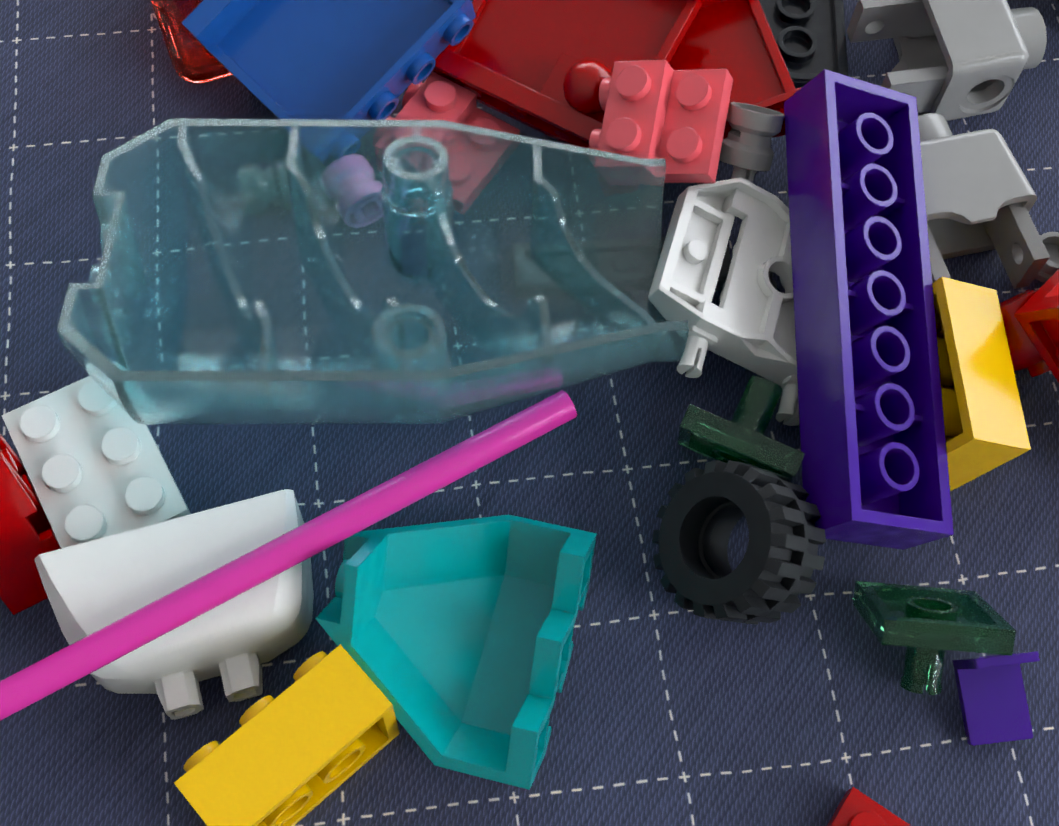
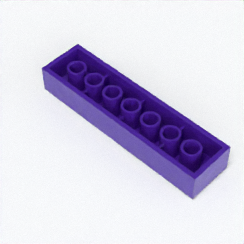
M824 69L784 102L803 488L809 493L805 502L817 505L822 517L814 522L815 527L825 529L826 539L905 550L954 535L917 98Z

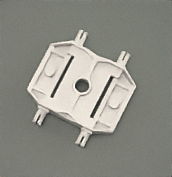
M733 166L731 179L689 186L678 196L648 299L677 334L683 337L685 344L680 362L677 365V371L681 375L686 372L685 377H700L706 353L709 350L780 385L783 392L776 419L779 422L784 420L783 424L796 426L800 422L789 208L777 196L753 184L756 170ZM736 216L742 219L737 242L733 247V256L725 286L720 294V304L717 306L712 303V299ZM769 271L780 276V282L785 289V293L777 291L770 283Z

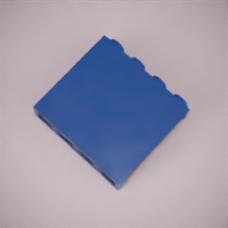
M203 0L182 21V24L210 54L327 165L344 153L356 151L362 140L360 136L373 122L380 123L387 119L396 109L399 103L398 97L411 83L416 85L425 80L434 69L437 56L449 44L455 46L469 34L476 14L471 0Z

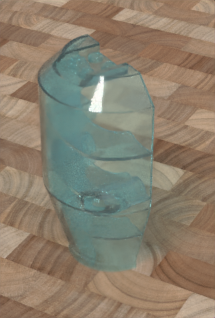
M170 118L102 156L92 193L101 225L100 237L103 252L100 264L92 265L90 283H69L57 332L69 355L135 422L142 425L443 424L647 363L678 362L683 355L688 338V321H665L662 314L648 299L661 255L662 206L666 160L637 158L445 120Z

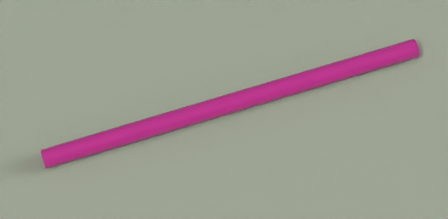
M561 390L1 680L0 721L577 417V412L571 398L565 391Z

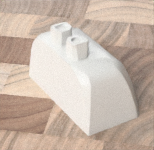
M284 489L39 554L34 560L61 631L68 644L71 645L304 524L294 491ZM311 557L90 674L106 690L118 694H157L165 713L171 720L197 714L203 710L204 706L199 681L220 675L225 696L229 702L242 701L261 695L263 693L261 664L271 661L297 644L308 632L312 622L314 592Z

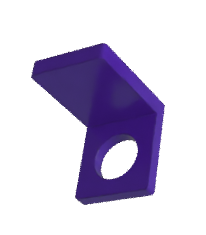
M1038 651L952 660L965 734L969 745L975 746L1033 738L1020 664L1040 661Z

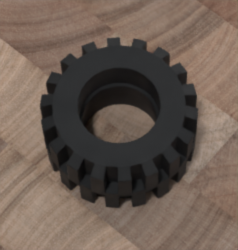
M718 460L707 462L705 470L693 468L685 474L686 484L675 483L669 490L668 494L671 497V501L668 506L661 504L656 516L662 519L660 530H653L652 543L659 544V553L654 555L653 559L655 569L664 570L665 575L660 580L665 591L676 593L674 602L681 608L693 610L694 615L709 619L758 625V622L772 623L781 620V612L793 613L801 606L798 595L800 593L807 595L812 593L817 584L811 579L813 570H822L825 557L817 555L818 545L826 543L825 529L815 527L814 523L822 516L816 504L805 502L809 493L801 485L791 483L790 478L781 474L731 460L728 463ZM745 516L749 529L748 546L742 561L732 571L727 553L728 540L736 523Z

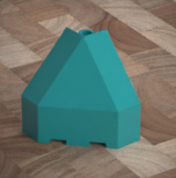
M509 514L360 531L344 540L343 562L340 565L335 582L336 596L315 619L337 646L342 645L393 704L396 719L435 766L530 790L546 754L552 731L551 726H548L550 713L554 706L556 693H562L574 647L572 641L574 624L578 610L583 611L587 597L597 533Z

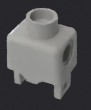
M858 0L847 29L851 43L893 38L899 55V62L891 72L886 73L881 86L916 97L918 113L921 115L937 113L943 115L946 121L998 111L1004 105L1024 69L1036 68L1041 63L1047 42L1046 26L1039 10L1034 7L1010 9L1007 0Z
M930 113L918 116L932 283L941 277L951 278L943 259L996 249L1013 288L1029 286L1050 256L1029 214L1037 200V196L1003 136L995 129H983L953 135L943 115Z

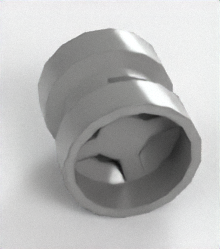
M731 102L726 119L731 127V131L723 139L719 160L740 168L769 171L774 158V152L771 149V138L781 132L785 115L757 105Z

